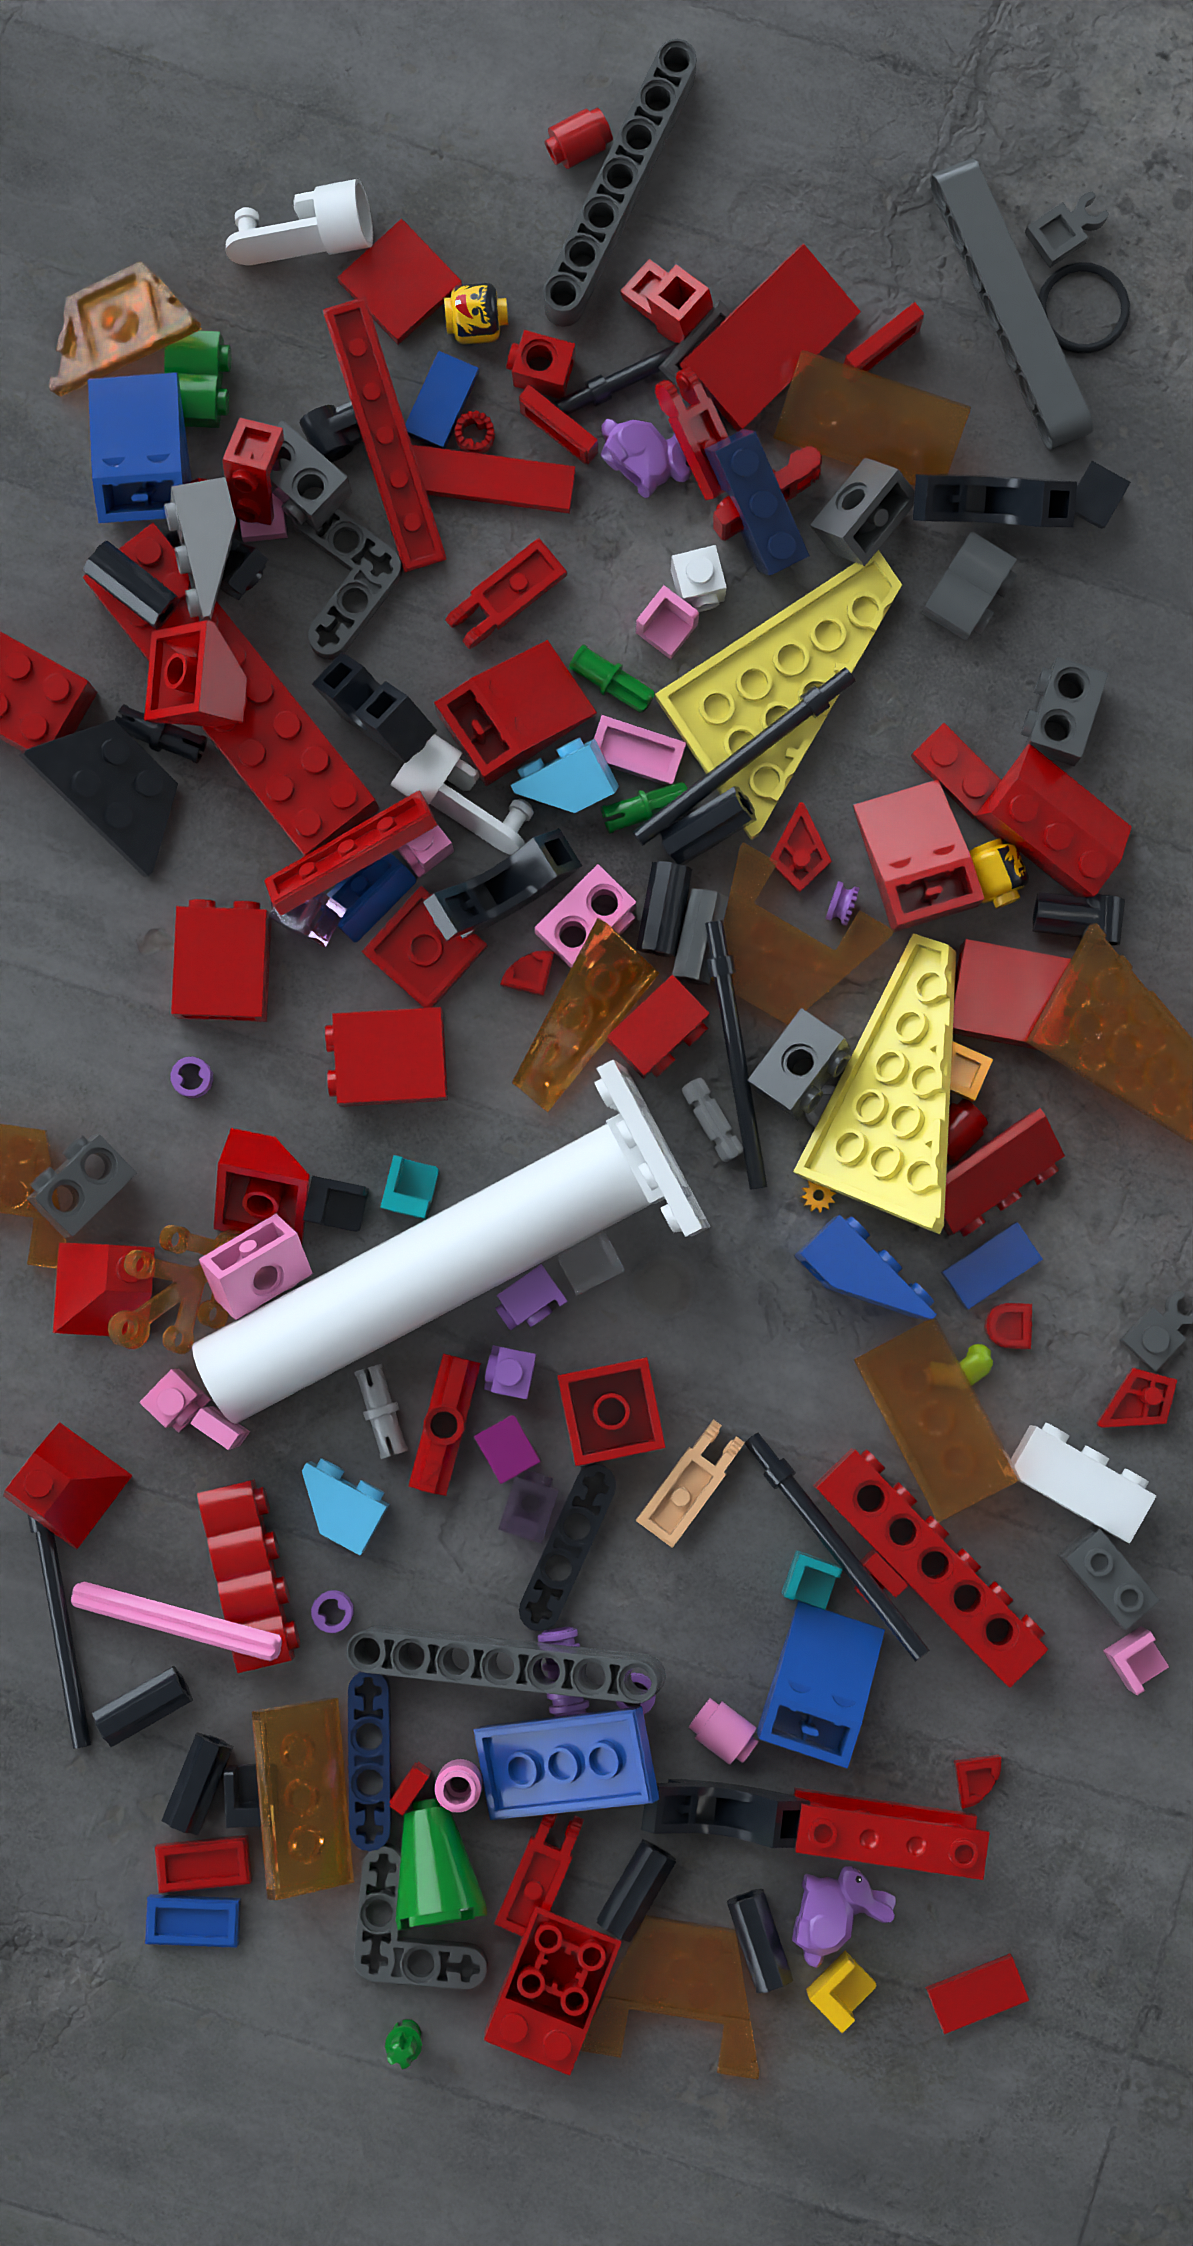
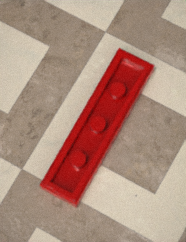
M412 445L427 495L570 514L576 466Z
M416 791L266 878L264 882L272 904L280 916L438 826L421 791Z

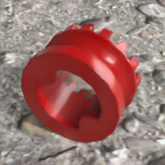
M475 410V412L468 411L467 414H462L461 418L456 421V442L462 451L484 454L490 450L495 440L494 426L490 417H487L485 413H479V411ZM471 424H476L478 430L486 429L487 435L484 440H481V443L476 442L474 444L472 438L464 439L462 436L465 428Z

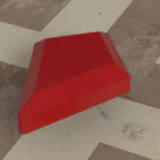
M800 802L796 807L768 861L798 893L832 862L803 802Z
M1131 1368L1096 1425L1100 1428L1167 1424L1177 1379Z

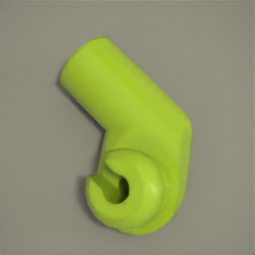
M974 1344L968 1348L966 1357L957 1365L931 1361L928 1383L962 1389L971 1387L990 1372L993 1366L990 1349L983 1344Z

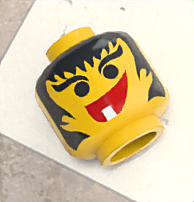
M490 283L458 285L453 288L451 297L444 298L447 334H454L455 339L460 344L495 342L500 335V326L508 325L507 299L498 298L496 288Z
M999 838L969 851L983 892L984 900L982 903L993 901L997 909L1020 899L1018 890L1026 886L1029 881V875L1015 845L1003 844Z

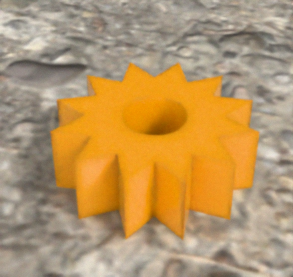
M807 1181L808 1188H802L806 1194L800 1197L806 1199L804 1206L810 1205V1211L817 1208L819 1213H821L822 1208L829 1210L828 1203H835L831 1197L837 1193ZM816 1190H820L823 1193V1199L820 1201L815 1200L813 1197V1193Z

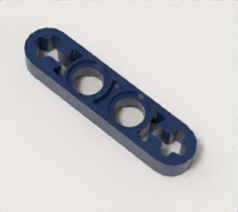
M359 1671L354 1675L348 1687L349 1833L355 1846L365 1851L378 1850L384 1846L390 1837L392 1829V1808L389 1807L392 1797L391 1690L386 1675ZM367 1677L373 1678L375 1686H381L382 1693L375 1694L373 1698V1711L382 1708L383 1717L376 1714L356 1717V1709L364 1711L366 1708L365 1694L357 1693L356 1688L362 1686ZM372 1723L381 1729L383 1735L382 1742L376 1748H365L358 1742L357 1730L363 1724ZM364 1770H375L381 1775L383 1779L381 1791L369 1795L359 1789L357 1784L358 1775ZM383 1801L384 1809L380 1807H375L374 1809L375 1825L383 1826V1831L377 1832L374 1840H367L366 1832L358 1830V1826L364 1825L367 1819V1807L357 1809V1802L371 1805Z

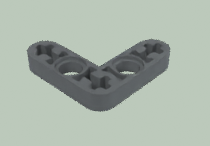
M307 493L302 495V497L313 500L318 498L319 495ZM339 509L325 522L330 526L325 539L320 538L325 534L322 526L315 531L308 524L298 525L293 521L294 527L300 535L351 571L314 619L308 630V639L312 650L317 656L330 660L336 659L342 652L345 653L402 576V564L397 552ZM334 518L338 520L334 524H332V520ZM352 531L357 534L359 544L355 550L343 553L335 548L334 540L340 532ZM368 544L373 546L369 549V553L375 560L382 563L386 558L390 559L391 574L387 575L382 572L378 577L374 576L373 564L363 557ZM362 558L361 564L357 565L356 562ZM354 591L361 592L368 598L366 609L358 614H351L343 608L345 596ZM334 611H337L345 622L352 624V627L347 629L345 624L342 623L336 631L339 642L336 645L327 643L322 647L320 646L322 640L319 632L321 630L328 633L332 631L338 623L336 617L332 616Z
M386 1842L378 1850L368 1851L362 1865L354 1964L358 1974L365 1980L382 1983L464 1990L473 1989L480 1985L485 1979L488 1961L484 1950L478 1945L468 1942L399 1937L395 1920L401 1850L395 1845ZM380 1854H388L389 1862L396 1864V1869H390L386 1878V1888L395 1886V1893L385 1889L368 1890V1884L377 1887L379 1869L371 1867V1862L378 1861ZM377 1899L387 1901L392 1907V1918L384 1924L372 1922L367 1915V1906L370 1902ZM364 1931L375 1935L387 1933L392 1935L391 1939L382 1937L380 1954L381 1956L388 1957V1961L381 1962L379 1969H371V1962L363 1959V1955L370 1954L374 1935L364 1937ZM414 1951H428L434 1958L435 1965L427 1974H417L409 1967L408 1958ZM441 1951L450 1952L447 1962L460 1963L463 1955H471L472 1963L480 1965V1969L472 1970L471 1977H463L461 1968L447 1966V1977L439 1976L442 1965Z

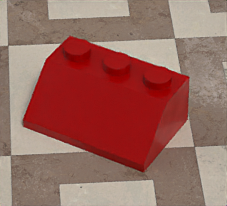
M1031 744L1025 747L975 815L1009 844L1015 845L1019 852L1075 897L1096 896L1121 862L1132 828L1131 825Z
M1041 1108L1026 1115L946 1171L943 1229L948 1236L960 1231L963 1237L967 1236L986 1222L982 1217L983 1213L995 1205L1000 1211L1004 1210L1023 1196L1018 1190L1020 1187L1032 1179L1038 1186L1059 1171L1055 1163L1065 1157Z

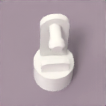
M353 179L315 187V190L312 192L296 194L294 197V210L299 218L297 221L256 228L259 225L258 212L249 207L241 208L235 213V224L239 232L230 235L226 240V255L235 263L256 265L320 252H327L329 255L372 247V218L368 199L361 181Z
M434 734L419 753L403 764L390 785L407 797L420 790L428 805H433L500 851L512 855L525 844L518 831L523 823L529 821L534 814L532 806L523 799L513 800L509 806L510 812L502 823L444 784V781L448 780L461 790L470 791L480 775L478 770L460 759L462 755L460 750Z

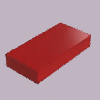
M915 302L845 356L842 372L851 383L859 380L920 331L924 313Z
M528 385L519 396L520 413L577 459L589 465L598 454V439L533 387Z
M248 1835L163 1843L155 1846L159 1893L244 1885L252 1882Z
M1011 1954L925 1987L944 2034L1029 2001Z

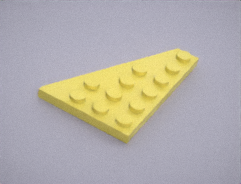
M879 550L866 566L858 563L852 564L655 694V699L706 774L801 701L799 696L812 686L820 687L844 667L852 674L902 586V583ZM839 695L829 702L830 707L816 718L810 716L717 788L721 795L736 786L749 798L755 809L757 819L743 828L750 840L759 836Z
M913 933L793 1172L808 1181L940 1234L944 1227L956 951L948 944Z

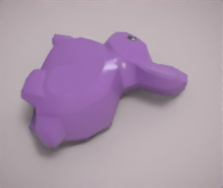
M606 419L602 424L601 431L605 440L600 454L602 459L615 471L619 470L627 479L638 487V493L642 497H650L657 486L665 483L670 476L678 482H685L689 479L692 470L675 434L672 438L665 439L652 423L639 420H630L618 424L613 419Z
M845 1866L841 1870L838 1880L831 1877L818 1878L814 1875L805 1874L802 1881L804 1893L799 1916L795 1919L792 1941L803 1949L804 1959L807 1964L818 1968L823 1963L824 1956L838 1951L851 1938L856 1914L865 1913L882 1923L893 1921L895 1917L893 1909L896 1905L895 1896L884 1891L872 1890L868 1879L861 1871L852 1866Z

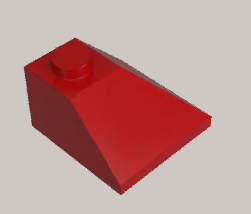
M205 620L152 631L144 721L209 727L243 723L247 704L245 695L247 677L214 622Z
M234 1128L230 1129L218 1162L213 1229L242 1234L277 1214L297 1232L301 1244L303 1243L305 1229L303 1216L308 1198L310 1175L276 1137Z
M59 1242L52 1333L145 1338L152 1295L155 1247Z
M59 1422L7 1486L3 1497L77 1550L133 1475Z

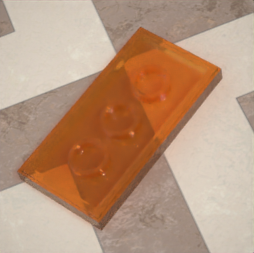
M802 350L773 438L805 448L806 445L808 447L812 445L814 448L817 447L821 455L857 467L864 458L899 469L909 484L915 486L916 474H948L971 407Z
M936 1317L922 1322L854 1359L938 1522L1021 1481Z
M324 1698L252 1711L267 1899L277 1901L354 1883L338 1698Z

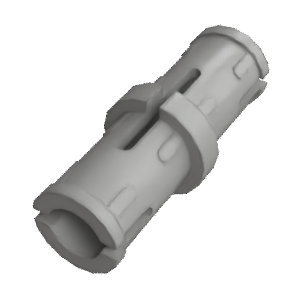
M382 1363L354 1372L355 1376H357L367 1411L363 1412L365 1421L370 1420L381 1459L408 1451L395 1412L399 1410L397 1402H392Z

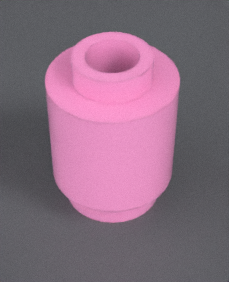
M711 1698L708 1699L688 1727L697 1734L695 1737L697 1741L729 1765L735 1758L743 1763L759 1742L752 1736L757 1727L721 1701L720 1704H717Z
M456 1759L445 1764L440 1770L435 1783V1795L440 1805L451 1812H464L471 1809L477 1803L483 1786L482 1774L474 1763L465 1759ZM453 1777H462L469 1782V1785L463 1790H458L453 1787L451 1779Z

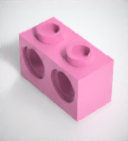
M597 864L534 927L535 934L573 971L580 964L588 968L605 950L600 944L612 932L617 937L620 936L634 922L636 917L632 912L636 909V901ZM600 895H609L616 900L618 906L611 915L601 916L592 909L593 900ZM570 926L581 928L586 934L584 943L575 948L565 946L560 940V935L565 928Z

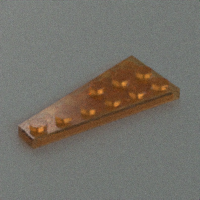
M1097 923L1091 924L1026 1042L1193 1145V1039L1153 990L1148 991L1131 970L1133 966L1124 955H1119L1105 939L1107 935Z

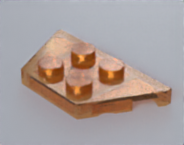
M139 261L67 297L63 314L64 327L59 334L56 351L62 354L58 377H50V391L61 397L88 384V379L101 378L202 330L201 323L151 268Z

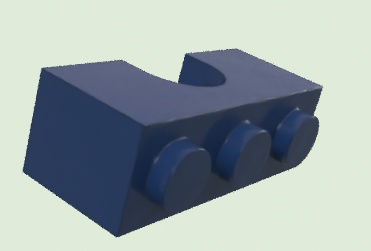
M743 429L705 448L704 451L721 489L726 491L731 497L741 517L744 529L740 532L758 572L771 576L809 557L810 555L756 431Z

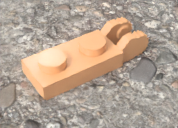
M714 1419L699 1437L693 1448L688 1447L636 1518L639 1524L672 1548L726 1476L724 1471L745 1443L737 1436L730 1440L715 1465L701 1456L706 1447L720 1433L719 1429L722 1425Z

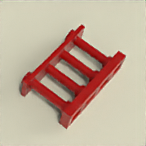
M794 1788L793 1796L810 1800V1805L801 1804L795 1848L796 1853L984 1880L990 1832L976 1829L977 1816L974 1813Z

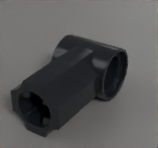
M351 401L338 407L325 405L315 408L300 419L299 423L308 443L331 463L345 457L353 450L354 445L363 442Z
M1038 892L1033 910L1032 932L1078 937L1081 942L1093 945L1118 946L1121 941L1125 899L1096 894L1095 897L1083 898Z

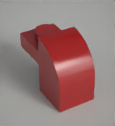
M650 259L620 290L622 299L655 323L659 334L676 343L684 341L713 308L712 297L707 286L678 265H675L669 272H666Z

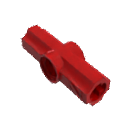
M443 1353L428 1412L424 1418L423 1431L409 1487L432 1494L447 1496L460 1443L466 1429V1421L481 1363ZM439 1412H449L456 1418L457 1430L454 1435L441 1437L434 1431L432 1426L433 1419Z

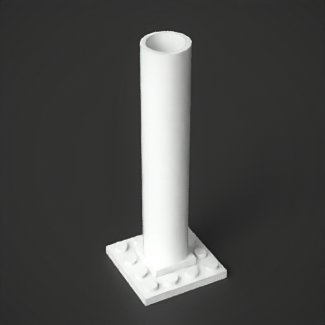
M611 1060L597 1068L601 1076L600 1080L594 1082L607 1107L610 1106L611 1109L613 1108L620 1112L606 1120L607 1124L195 1342L192 1350L197 1369L205 1387L223 1415L230 1422L237 1424L647 1206L656 1204L666 1199L668 1204L661 1207V1211L673 1233L681 1231L685 1237H689L710 1228L703 1211L628 1069L615 1060Z

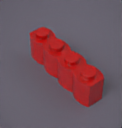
M255 1479L197 1493L224 1619L274 1633L282 1638L280 1654L277 1659L272 1661L232 1651L237 1673L292 1661L295 1657L294 1649L300 1648V1638L295 1621L287 1622L283 1604L290 1603V1594L285 1576L277 1577L273 1560L280 1558V1551L275 1532L267 1533L263 1515L270 1513L265 1488H257Z

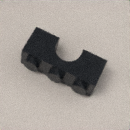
M343 652L312 683L314 688L341 718L405 763L415 754L419 753L425 747L427 741L438 731L406 694L387 681L380 685L363 665Z

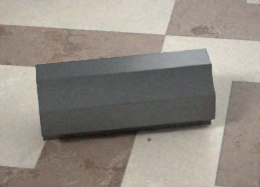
M691 889L673 969V975L677 979L698 985H710L711 977H709L707 959H710L711 955L705 923L723 920L724 922L729 896L705 889Z

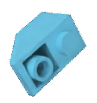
M577 738L558 748L557 752L560 757L546 764L543 763L541 758H538L517 770L520 777L510 785L515 794L573 813L614 794L619 788L596 740L593 739L583 744L581 738Z
M321 1458L318 1464L312 1461L307 1462L302 1470L319 1533L361 1555L390 1505L381 1500L384 1492L363 1480H360L358 1486L341 1478L345 1471Z

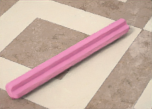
M88 1582L78 1583L73 1588L71 1603L76 1608L267 1661L277 1659L281 1651L282 1638L274 1633Z

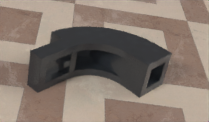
M916 474L913 520L1002 523L1034 527H1074L1077 482L986 475Z
M558 828L533 837L496 866L466 882L432 894L423 903L446 941L460 935L464 939L503 920L538 899L580 869L582 864L562 831Z
M668 1779V1783H657L659 1800L654 1803L644 1804L641 1830L653 1834H713L743 1839L770 1848H796L801 1804L810 1805V1800L737 1784Z

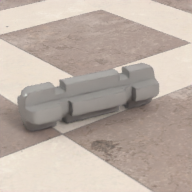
M701 1077L696 1078L684 1085L682 1093L689 1105H694L695 1109L693 1112L710 1141H715L717 1146L714 1148L722 1161L728 1162L739 1156L743 1152V1147L737 1136L731 1135L730 1131L732 1128L715 1098L711 1099L708 1094L711 1091L704 1079Z

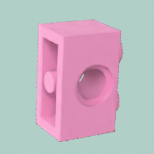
M277 1214L199 1259L215 1300L235 1320L255 1311L262 1304L282 1292L292 1289L297 1283L313 1274L297 1232Z

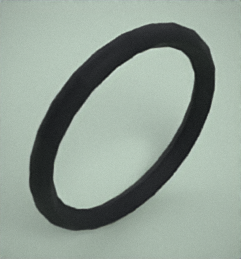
M1088 262L1066 265L1055 271L1046 280L1038 298L1047 316L1046 302L1049 292L1061 278L1076 272H1091L1105 278L1115 288L1121 304L1118 324L1106 338L1095 343L1077 344L1064 339L1053 329L1060 347L1064 350L1074 353L1101 351L1112 345L1127 326L1130 316V301L1127 290L1112 271L1101 265Z

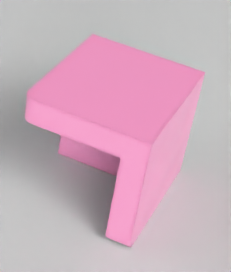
M663 585L636 620V634L671 660L697 627L699 612Z
M1142 1626L1103 1650L1127 1689L1135 1695L1145 1691L1142 1684L1169 1668L1154 1644L1155 1637L1151 1631Z

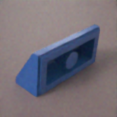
M389 853L337 883L316 906L353 942H358L416 883V878L401 861Z

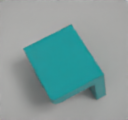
M393 1155L380 1208L420 1219H428L439 1169L436 1166Z
M796 1550L781 1593L785 1598L797 1599L825 1610L837 1577L840 1578L843 1569L835 1563Z

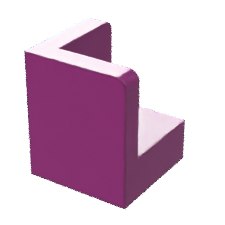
M510 1415L474 1436L500 1484L541 1462L533 1444L531 1445L514 1415Z

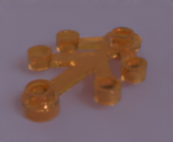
M168 1225L161 1231L159 1241L161 1247L168 1252L181 1254L189 1250L207 1255L239 1236L242 1232L226 1230L221 1232L215 1239L190 1234L189 1230L185 1227ZM178 1232L179 1241L177 1245L173 1246L172 1237ZM133 1250L126 1256L124 1268L128 1275L139 1279L156 1277L173 1281V1283L135 1311L122 1310L116 1313L108 1324L109 1336L113 1343L128 1349L140 1348L149 1338L150 1323L180 1301L175 1325L168 1327L163 1334V1345L168 1351L186 1354L192 1349L195 1340L193 1329L196 1317H198L202 1325L214 1329L221 1328L226 1324L229 1313L215 1300L213 1293L211 1300H206L200 1305L204 1285L208 1282L201 1264L189 1267L155 1259L151 1253L142 1250ZM143 1257L144 1266L138 1272L136 1265L138 1260ZM215 1307L217 1311L216 1317L210 1321V1312ZM127 1321L128 1330L124 1335H122L123 1325ZM181 1332L182 1341L176 1347L175 1338Z

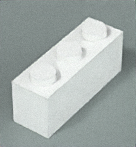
M1045 1423L1042 1429L1030 1425L1005 1468L1004 1473L1121 1541L1130 1544L1156 1498L1155 1494L1145 1489L1149 1481L1126 1468L1121 1475L1106 1467L1109 1458L1086 1445L1082 1452L1066 1444L1070 1437L1068 1434L1048 1423Z

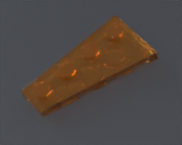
M597 918L512 1081L513 1085L547 1113L606 1041L607 1036L619 1025L660 974L605 921Z

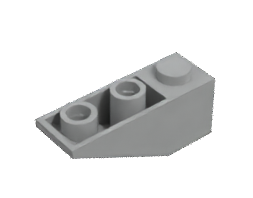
M225 477L172 486L171 503L164 504L168 528L170 531H178L181 546L175 547L180 574L188 573L191 589L185 590L190 617L198 616L199 621H211L234 537L236 518Z

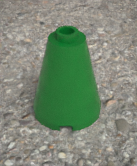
M437 1799L413 1802V1811L404 1814L395 1920L397 1931L410 1930L412 1927L424 1925L425 1928L488 1916L487 1904L452 1812L444 1807H440Z

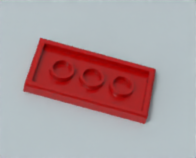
M802 244L679 365L682 369L689 367L696 373L698 381L701 382L707 397H711L714 406L733 428L739 432L861 311L806 245Z

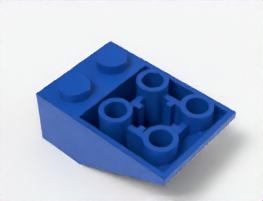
M178 372L88 379L92 482L98 523L166 519L164 504L171 503V487L189 484L192 481Z
M841 1215L832 1218L794 1255L826 1289L920 1320H932L937 1315L930 1308L935 1302L933 1298L918 1283L915 1282L908 1285L898 1275L902 1270L900 1264L886 1250L882 1249L876 1252L865 1241L870 1234L852 1216L846 1219Z
M798 1601L756 1730L758 1738L848 1769L862 1725L885 1629Z

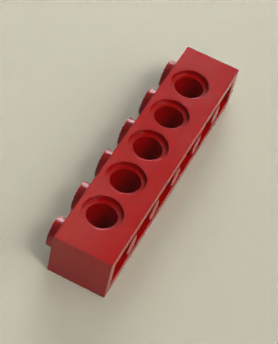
M851 1448L813 1486L1006 1686L1011 1688L1049 1650L1040 1641L1045 1632L1027 1614L1019 1619L1008 1608L1013 1599L995 1581L987 1586L976 1575L981 1566L963 1548L955 1553L944 1540L949 1536V1533L931 1515L923 1520L912 1507L918 1501L899 1482L893 1487L886 1482L880 1475L886 1468L872 1453L866 1449L860 1455L855 1449ZM866 1485L877 1486L881 1493L880 1503L872 1510L861 1509L857 1502L858 1492ZM899 1518L909 1519L913 1527L911 1537L903 1543L893 1542L889 1534L891 1524ZM932 1551L941 1552L945 1562L942 1571L934 1576L925 1575L921 1567L923 1557ZM962 1585H972L976 1590L974 1604L965 1609L957 1608L954 1603L955 1591ZM995 1618H1004L1008 1624L1007 1635L1000 1641H989L986 1636L988 1623Z

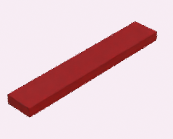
M366 296L323 309V315L403 571L406 573L447 560Z

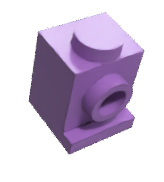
M540 1264L499 1293L497 1297L502 1304L495 1309L507 1327L512 1330L524 1321L530 1327H533L553 1312L548 1305L554 1300L557 1301L560 1307L568 1301L543 1265Z
M493 1345L487 1364L484 1390L528 1399L537 1354Z

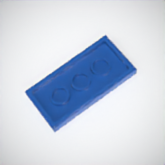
M642 1706L485 1725L473 1729L490 1820L648 1804L659 1800Z

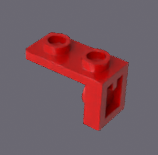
M239 418L222 459L224 476L235 517L248 523L257 522L271 525L274 519L270 473L284 441L283 428L244 418Z

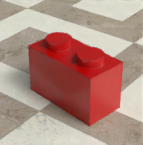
M672 974L607 1036V1042L643 1079L651 1072L658 1078L675 1062L676 1059L671 1053L683 1042L689 1047L692 1046L709 1029L704 1022L708 1019L710 1013Z

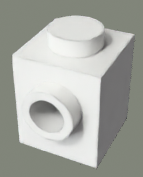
M716 545L672 556L671 573L677 595L698 612L713 609L720 602L725 601L727 587Z

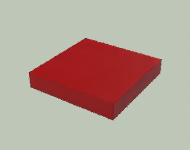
M402 218L337 277L339 284L354 299L366 296L372 318L398 345L444 304V298L451 297V292L455 286L462 285V281Z
M420 886L361 952L423 1008H431L439 1002L485 951L488 944L476 934L464 939L460 935L446 941L423 903L431 894L424 887Z

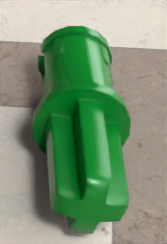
M585 644L577 650L569 664L568 669L575 671L600 687L602 695H606L608 692L639 713L644 712L649 707L655 695L651 688L624 672L622 664L617 663L615 666L590 650Z
M679 782L647 793L644 790H639L637 792L638 796L609 805H602L601 813L603 818L621 813V817L604 822L608 833L611 834L616 830L647 821L687 790V786L685 783Z
M403 2019L401 2026L397 2022L386 2037L385 2049L390 2065L399 2063L403 2070L411 2066V2062L418 2058L422 2049L421 2029L415 2021Z

